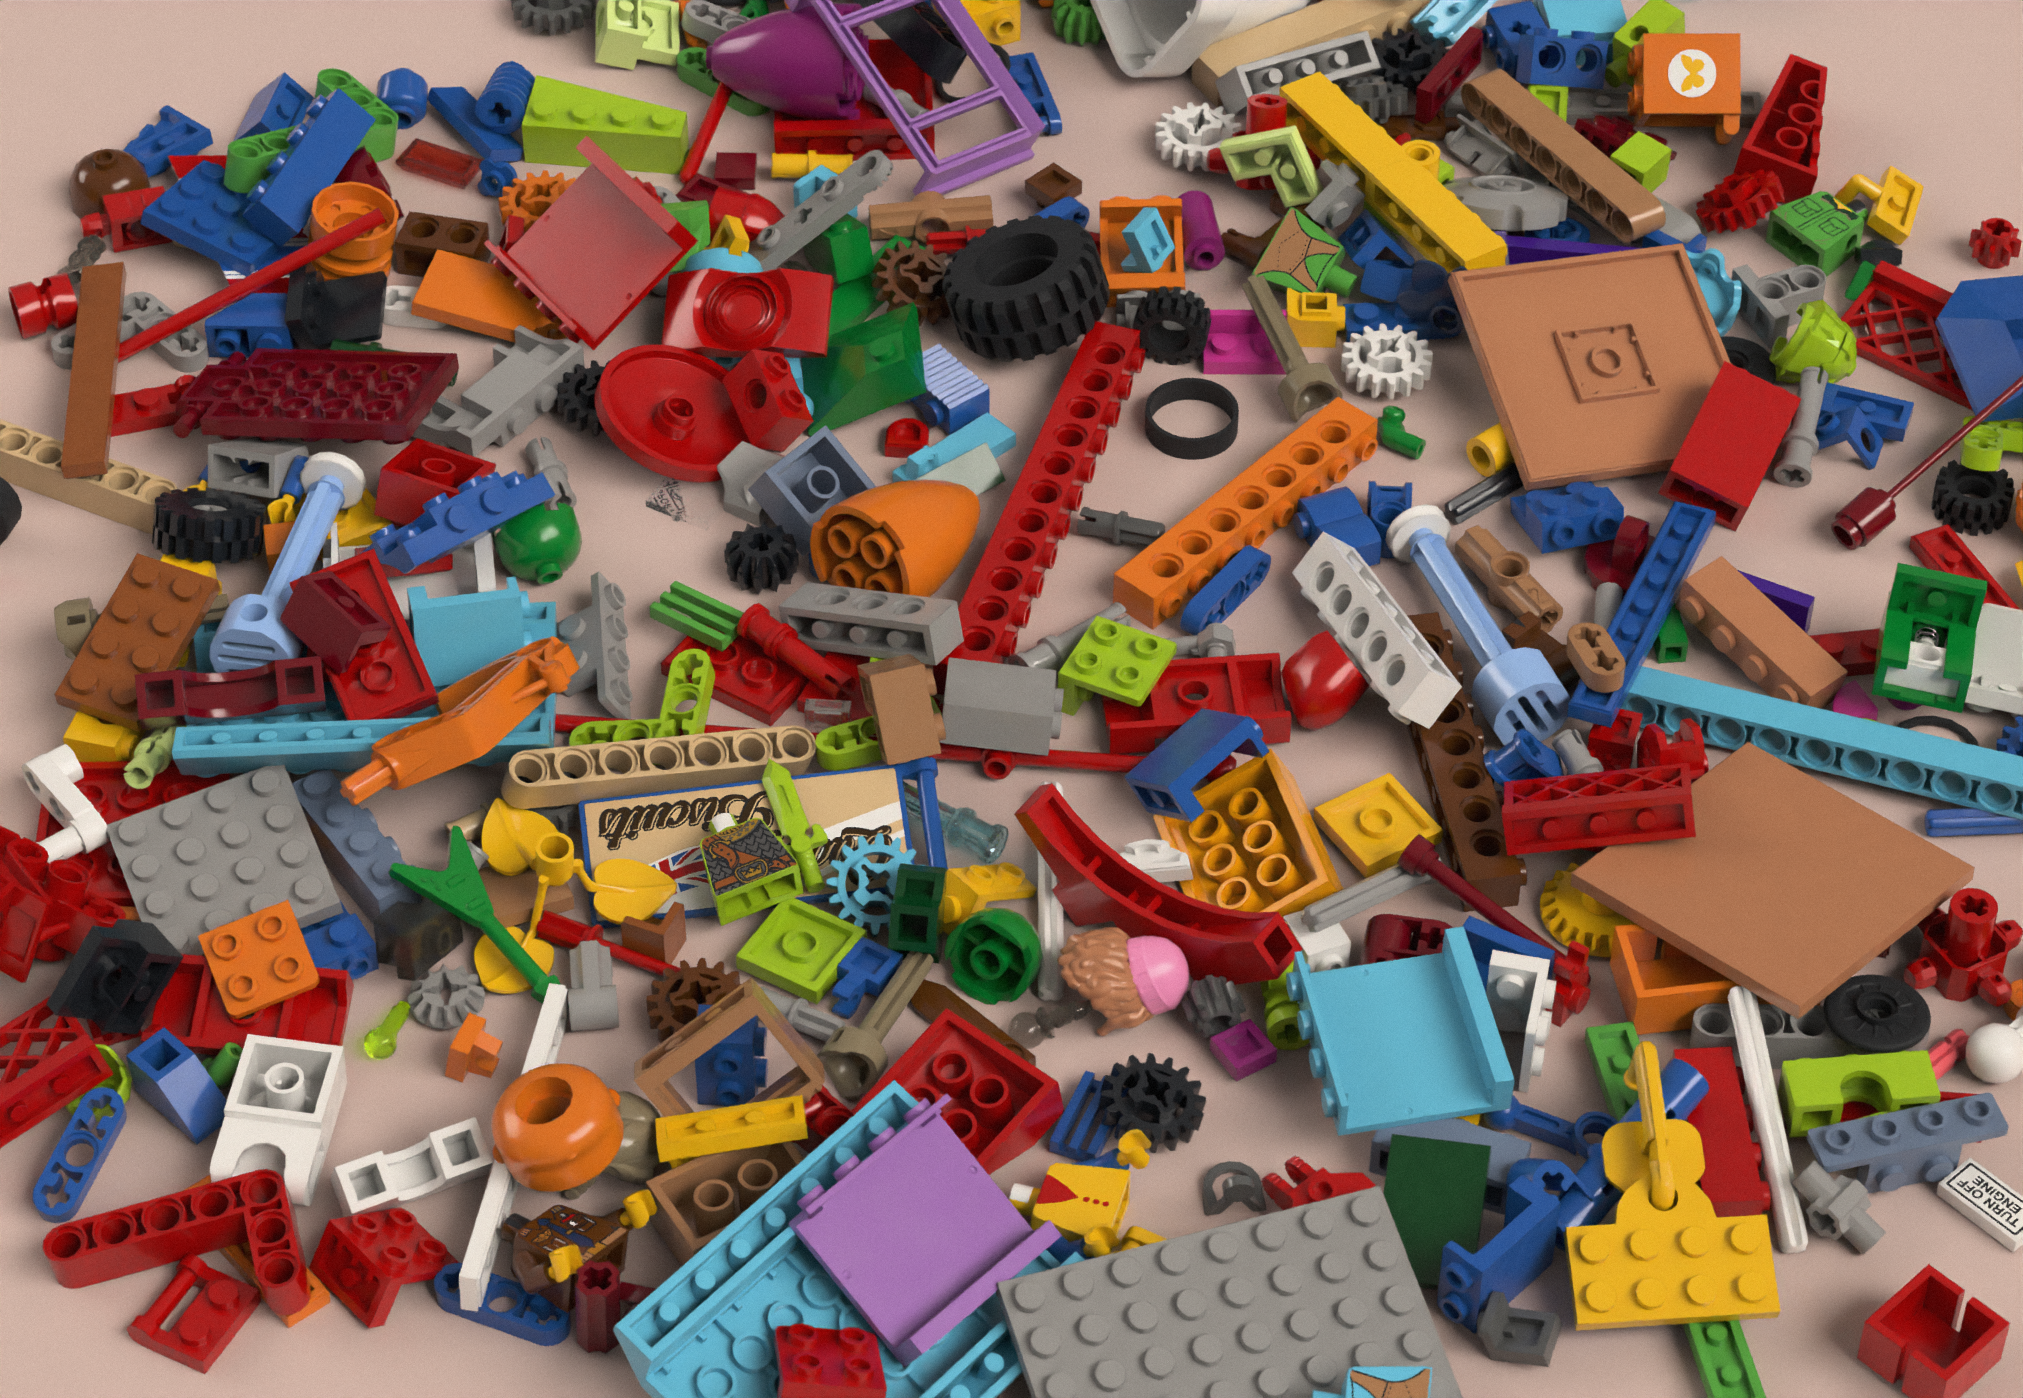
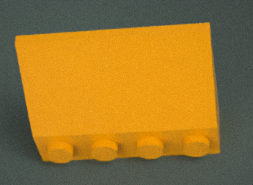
M1270 748L1263 758L1254 757L1194 792L1193 794L1204 809V812L1192 823L1157 814L1153 816L1162 840L1168 841L1170 847L1188 855L1194 880L1179 881L1184 895L1221 908L1245 912H1279L1283 918L1285 915L1304 910L1306 906L1343 890V887L1294 776Z

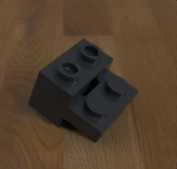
M117 919L113 928L92 926L46 1004L56 1016L92 1019L102 1031L138 1034L184 957L153 923Z

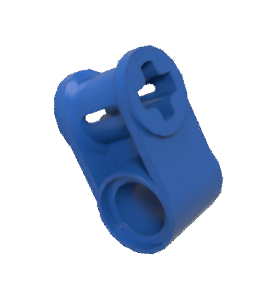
M1376 481L1368 482L1367 516L1371 519L1380 535V557L1395 558L1392 551L1388 548L1385 539L1387 529L1393 520L1403 511L1412 508V483L1405 482L1404 486L1377 485Z
M1525 729L1515 732L1513 740L1498 751L1490 750L1484 755V763L1489 774L1502 787H1504V782L1564 776L1559 754L1538 741Z

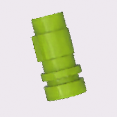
M1294 960L1278 979L1260 981L1265 1004L1264 1021L1266 1023L1267 1038L1274 1047L1282 1050H1296L1310 1042L1309 1039L1303 1040L1301 1038L1297 1019L1298 1011L1301 1010L1298 1000L1291 1001L1287 991L1286 974L1293 972Z

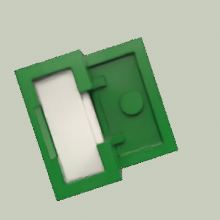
M1897 563L1879 631L1871 694L1962 713L1972 677L1976 628L1987 591V581Z

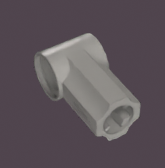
M597 940L582 941L579 946L569 951L572 988L568 989L571 1032L619 1028L616 985H612L613 969L610 947L599 944Z

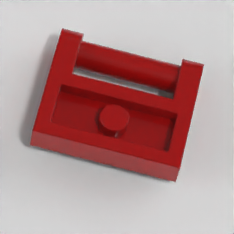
M186 1254L176 1266L177 1274L147 1312L144 1315L135 1317L127 1327V1332L132 1340L139 1345L206 1374L262 1300L260 1289L208 1267L196 1255ZM192 1286L202 1289L169 1332L160 1328Z

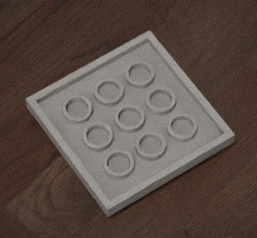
M285 765L265 766L107 824L106 830L141 922L153 923L180 954L205 956L198 935L285 900H289L300 929L343 913L341 902Z

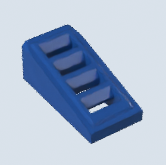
M1402 259L1370 260L1366 262L1360 286L1361 292L1389 302H1396L1399 294L1408 290H1414L1412 272L1415 262L1411 266H1408Z

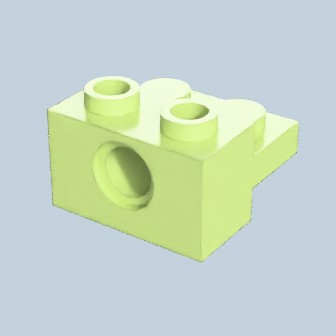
M668 0L598 1L595 35L596 63L634 70L637 59L676 67L677 55L680 52L678 2Z

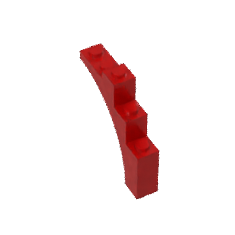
M1053 783L1040 785L1014 814L1059 880L1052 891L1076 927L1113 921L1117 928L1127 933L1130 938L1156 936L1169 939L1184 953L1189 967V974L1194 981H1200L1207 975H1213V977L1218 978L1223 976L1227 982L1233 981L1234 985L1278 979L1294 960V953L1303 949L1279 912H1245L1221 908L1184 895L1144 873L1102 841L1073 811Z

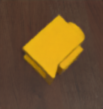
M1287 288V322L1300 347L1336 348L1337 331L1345 330V306H1337V294L1299 293L1291 288Z

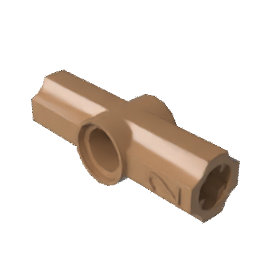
M925 191L916 195L911 202L868 206L871 241L892 239L897 234L903 238L916 237L920 242L926 244V235L929 232L963 231L965 226L968 225L970 229L993 227L990 195L945 199L942 194L936 191Z
M1479 525L1467 529L1464 535L1456 541V555L1488 587L1487 598L1491 604L1501 609H1509L1517 618L1528 611L1532 612L1542 620L1541 629L1546 633L1552 631L1555 624L1562 619L1563 607L1529 573L1530 562L1523 554L1507 551L1487 529H1482Z

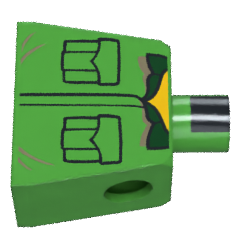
M1820 191L1778 206L1776 210L1770 211L1765 242L1796 265H1813L1824 271L1826 277H1828L1855 254V247H1860L1864 222L1868 218V211L1864 203L1858 199L1843 204L1828 192Z

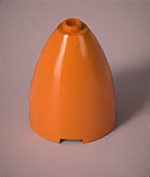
M927 479L898 481L852 495L828 508L821 519L813 524L810 536V549L817 576L820 582L827 580L830 585L931 597L954 573L970 547L980 518L979 500L975 493L964 485L944 480Z

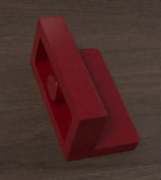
M332 571L301 576L280 617L281 622L313 652L321 656V659L337 674L347 672L361 645L384 641L391 628L381 616Z

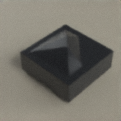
M1872 240L1860 247H1855L1854 261L1861 264L1865 260L1877 266L1883 260L1894 266H1899V264H1902V250L1884 240Z

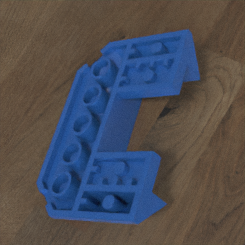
M2023 275L1961 281L1937 317L1935 324L1976 416L2023 375ZM2023 387L1982 422L2023 418Z

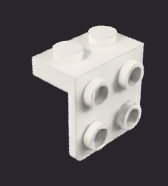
M1991 603L1983 604L1976 628L1972 677L1965 699L1968 708L1979 712H1992L1993 709L2010 712L2013 718L2017 716L2023 718V610Z

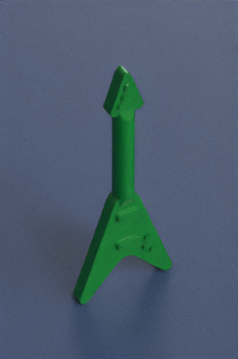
M453 826L449 833L446 870L433 871L400 863L391 864L388 871L390 877L470 925L479 927L532 986V998L543 1004L549 983L560 984L556 975L548 977L493 915V906L459 826Z

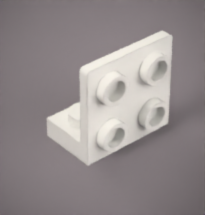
M1492 950L1486 995L1497 1028L1506 1032L1513 1031L1525 1034L1518 1091L1528 1093L1531 1075L1541 1077L1545 1048L1537 1047V1045L1545 1046V1042L1549 1037L1553 1012L1544 1011V1008L1552 1010L1557 981L1548 980L1550 960Z

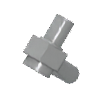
M1222 623L1209 624L1195 636L1164 638L1177 644L1175 655L1192 653L1204 658L1234 656L1236 653L1233 630Z

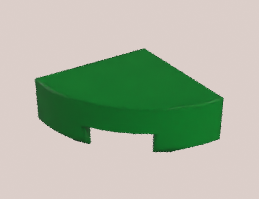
M1865 260L1861 262L1845 292V298L1855 302L1873 280V270L1877 266Z

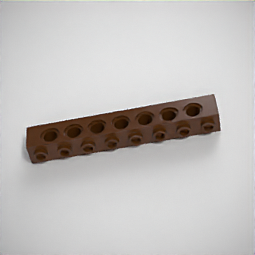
M1439 613L1407 615L1463 687L1464 679L1461 662L1459 660L1454 661L1452 657V634L1450 629H1443ZM1461 687L1430 729L1414 721L1409 725L1406 724L1436 823L1443 829L1442 843L1450 869L1499 906H1518L1520 887L1527 884L1525 861L1523 858H1517L1516 855L1507 856L1502 819L1504 796L1501 790L1495 791L1493 785L1495 780L1489 774L1484 763V736L1481 725H1474L1472 720L1474 716L1472 696L1470 692L1464 693ZM1460 900L1463 912L1475 911Z

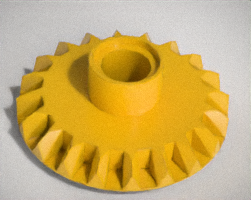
M1571 862L1566 871L1556 870L1553 879L1546 881L1540 898L1541 919L1549 933L1566 947L1574 940L1590 948L1589 955L1610 957L1615 926L1636 923L1571 886L1572 872L1580 867Z

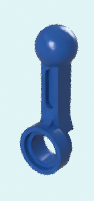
M1512 1095L1510 1109L1483 1113L1485 1122L1493 1129H1513L1561 1147L1574 1156L1578 1152L1586 1160L1588 1159L1587 1151L1591 1144L1585 1140L1584 1135L1596 1133L1604 1137L1606 1131L1618 1123L1611 1115L1598 1111L1585 1113L1577 1119L1576 1123H1572L1521 1104L1514 1095Z

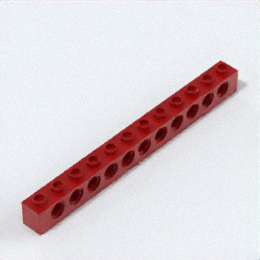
M1095 321L1093 329L1084 336L958 607L964 641L940 663L933 665L937 694L944 695L949 657L1004 664L1005 659L1015 653L1018 641L1017 632L1019 628L1025 629L1029 622L1031 601L1033 598L1039 599L1045 580L1044 572L1046 568L1052 569L1056 561L1057 543L1059 539L1065 540L1067 538L1071 522L1070 514L1072 511L1078 512L1080 509L1084 483H1091L1093 480L1097 454L1104 455L1109 438L1108 430L1110 427L1115 428L1120 418L1121 401L1129 399L1133 387V375L1142 371L1145 349L1140 348V330Z

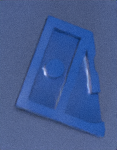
M166 105L159 111L161 117L159 123L155 127L147 124L139 132V136L132 140L123 151L132 154L145 167L149 178L165 172L171 166L168 156L197 155L200 150L213 144L210 129Z

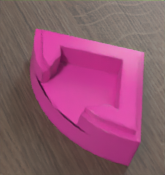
M1856 680L1844 685L1834 698L1833 712L1877 720L1878 708Z

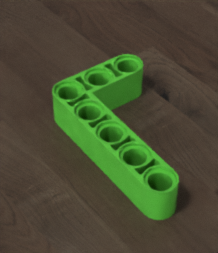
M334 68L321 70L317 75L315 98L320 94L326 98L337 88L341 89L376 119L356 149L365 146L375 162L391 158L395 150L399 116L346 71ZM296 126L230 142L227 150L225 186L231 191L247 194L261 179L266 181L271 174L266 170L268 164L280 151L285 153L289 148L290 144L286 142V139Z

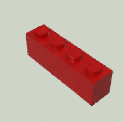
M1732 1047L1674 1049L1672 1059H1680L1693 1066L1704 1076L1710 1087L1706 1096L1685 1120L1697 1129L1702 1141L1705 1170L1696 1184L1711 1200L1716 1218L1762 1215V1211H1769L1770 1189L1767 1181H1760L1759 1172L1762 1167L1761 1147L1759 1142H1752L1750 1133L1753 1132L1754 1125L1753 1112L1750 1104L1743 1103L1742 1095L1745 1093V1079L1742 1066L1735 1065Z

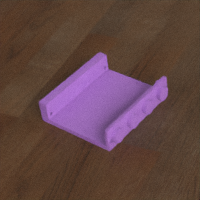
M945 1094L933 1105H931L927 1098H924L902 1116L908 1123L904 1129L896 1133L890 1126L867 1145L873 1152L872 1155L861 1162L855 1154L832 1173L838 1181L834 1186L825 1191L821 1184H818L796 1202L803 1211L788 1222L789 1226L903 1367H906L923 1355L998 1291V1282L1012 1279L1062 1236L1050 1220L1036 1230H1033L940 1116L942 1112L940 1108L951 1100L948 1094Z

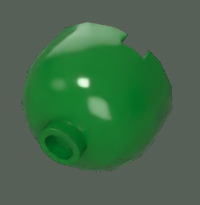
M557 503L559 510L546 511L544 504L536 505L517 515L500 528L501 530L498 533L492 532V540L504 568L518 578L527 581H538L540 584H549L559 580L563 573L577 560L582 545L581 530L573 507L565 503Z
M987 907L965 917L949 934L944 950L945 959L948 960L950 958L951 965L955 970L951 976L956 985L969 997L989 1005H996L999 1001L1010 1000V1003L1017 1000L1035 981L1043 959L1040 937L1034 926L1021 914L1006 908Z

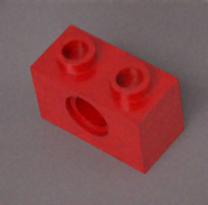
M751 349L722 381L750 444L760 449L784 452L813 422V418L806 405V399L800 392L792 375L790 364L785 359L783 353Z

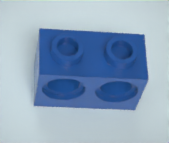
M1535 27L1534 35L1520 34L1515 80L1529 84L1603 89L1608 42L1594 40L1595 32L1571 30V38L1558 37V29ZM1545 46L1548 49L1549 58L1547 63L1541 66L1538 55ZM1582 49L1586 59L1584 65L1578 69L1575 58Z

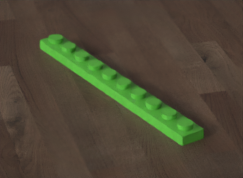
M1633 1021L1588 1027L1585 1031L1584 1041L1610 1115L1618 1122L1639 1098L1638 1091L1629 1089L1623 1081L1624 1073L1629 1069L1634 1050L1640 1043ZM1739 1320L1682 1324L1708 1398H1766Z

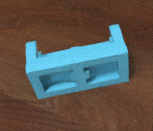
M1431 0L1409 22L1415 29H1418L1421 36L1433 33V41H1445V48L1454 45L1470 26L1472 27L1497 0Z

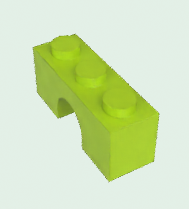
M1928 1050L1868 1055L1849 1054L1842 1057L1800 1058L1783 1061L1778 1086V1096L1789 1138L1807 1136L1809 1129L1840 1123L1843 1105L1848 1102H1864L1872 1105L1879 1112L1887 1111L1890 1113L1938 1103L1941 1098Z

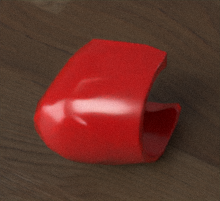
M1327 630L1313 636L1285 662L1281 672L1289 705L1298 724L1313 731L1331 726L1342 719L1370 687L1354 663Z

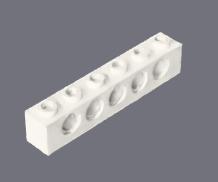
M1322 532L1292 572L1303 587L1300 593L1319 608L1318 617L1337 632L1334 637L1335 640L1342 647L1352 652L1355 656L1352 659L1354 665L1370 676L1372 679L1370 687L1377 694L1388 700L1390 703L1387 708L1388 711L1399 721L1407 725L1414 721L1430 729L1462 686L1356 549Z

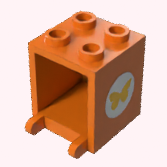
M1643 33L1638 43L1633 45L1632 52H1628L1627 74L1628 76H1634L1632 92H1628L1627 112L1628 116H1634L1635 127H1715V141L1719 145H1727L1731 141L1732 136L1740 129V33Z

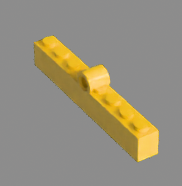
M1320 71L1280 87L1279 96L1287 100L1286 127L1296 125L1303 143L1322 161L1327 159L1338 166L1342 162L1347 164L1360 178L1356 184L1366 195L1363 199L1428 261L1441 265L1447 273L1459 266H1464L1467 270L1505 266L1508 251L1507 244L1503 238L1496 235L1481 221L1476 213L1471 212L1457 199L1452 191L1446 189L1439 182L1440 150L1434 143L1426 140H1412L1400 146L1387 134L1382 126H1378L1364 113L1359 105L1353 103L1336 84H1333Z

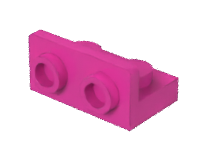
M1210 310L1211 326L1205 349L1202 351L1203 374L1286 375L1254 310ZM1282 310L1287 320V312L1285 310Z

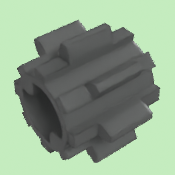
M1207 975L1204 979L1196 980L1191 984L1192 988L1190 991H1187L1188 1000L1182 1002L1187 1020L1192 1022L1196 1033L1201 1032L1203 1037L1208 1038L1241 1023L1240 1014L1245 1012L1246 1008L1240 992L1236 991L1233 981L1227 982L1223 976L1218 978L1213 977V975Z

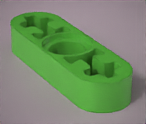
M690 47L679 52L677 55L678 78L713 98L719 83L715 82L718 80L713 76L712 70H708L706 67L707 50L700 47ZM734 91L727 106L747 116H760L770 110V108L755 103Z

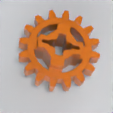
M543 170L541 177H535L534 174L528 172L527 179L524 181L518 178L512 179L513 187H503V197H499L502 225L505 226L508 215L525 218L524 233H526L576 178L565 181L564 173L559 172L555 177H549L548 170Z

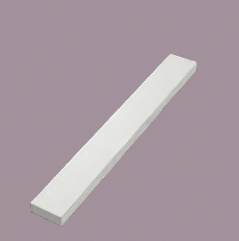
M549 983L521 1075L537 1067L556 1062L569 1019L568 989H566V985ZM496 1160L491 1170L459 1274L460 1304L463 1310L478 1312V1307L482 1306L502 1241L501 1229L510 1215L519 1182L511 1175L505 1163L501 1164Z

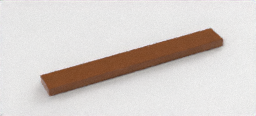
M124 262L82 267L61 460L64 479L104 475L108 472L127 274Z

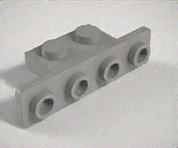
M600 572L591 575L592 605L576 614L569 615L557 623V638L564 644L568 643L580 667L570 676L571 682L567 684L568 688L563 692L568 697H571L597 683L599 702L615 718L631 719L630 702L632 701V692L628 684L630 661L626 654L625 639L628 637V630L624 623L623 607L626 605V599L621 588L616 583H610Z

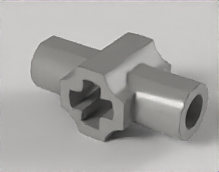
M1814 1160L1791 1182L1812 1203L1806 1209V1212L1809 1215V1224L1820 1236H1828L1836 1241L1844 1235L1863 1255L1886 1233L1865 1212L1872 1204L1868 1199V1190L1857 1179H1850L1841 1174L1834 1180Z

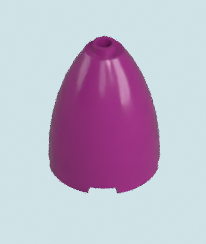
M833 3L841 16L863 9L860 4ZM813 5L793 13L789 8L756 17L730 29L717 37L713 46L707 47V69L712 70L713 76L728 88L755 103L775 111L810 120H852L860 118V110L855 109L857 100L859 101L861 95H863L866 84ZM860 26L851 28V31L869 56L868 35H864L863 29Z

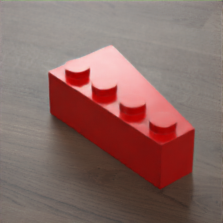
M1790 54L1745 139L1733 174L1742 175L1746 171L1755 173L1759 169H1763L1764 173L1772 170L1775 175H1778L1785 191L1783 193L1784 200L1781 201L1784 204L1811 195L1818 176L1817 161L1821 144L1819 140L1823 124L1822 108L1825 102L1828 68Z

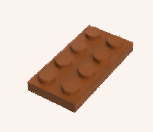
M137 553L55 692L57 704L139 732L141 725L138 717L134 674L175 670L220 591L218 580Z

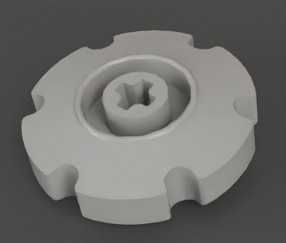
M1485 175L1457 178L1446 181V185H1443L1446 189L1452 191L1457 199L1471 212L1476 213L1481 221L1492 231L1515 232L1555 227L1558 225V222L1566 220L1567 194L1558 188L1547 186L1541 182L1515 176Z

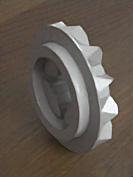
M442 964L437 972L424 969L420 980L411 981L410 994L407 996L412 1015L422 1024L438 1029L461 1026L469 1012L475 1015L479 1014L485 1001L484 987L480 983L478 974H468L463 965L455 970H449ZM443 988L451 990L449 1005H444V999H441V990Z

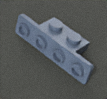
M1987 1092L1812 1128L1808 1130L1807 1140L1819 1165L1827 1173L1859 1166L1856 1179L1868 1190L1869 1194L1879 1191L1891 1192L1903 1186L1926 1181H1942L1957 1169L1962 1145L2006 1136L2009 1126L1995 1098L1991 1093Z

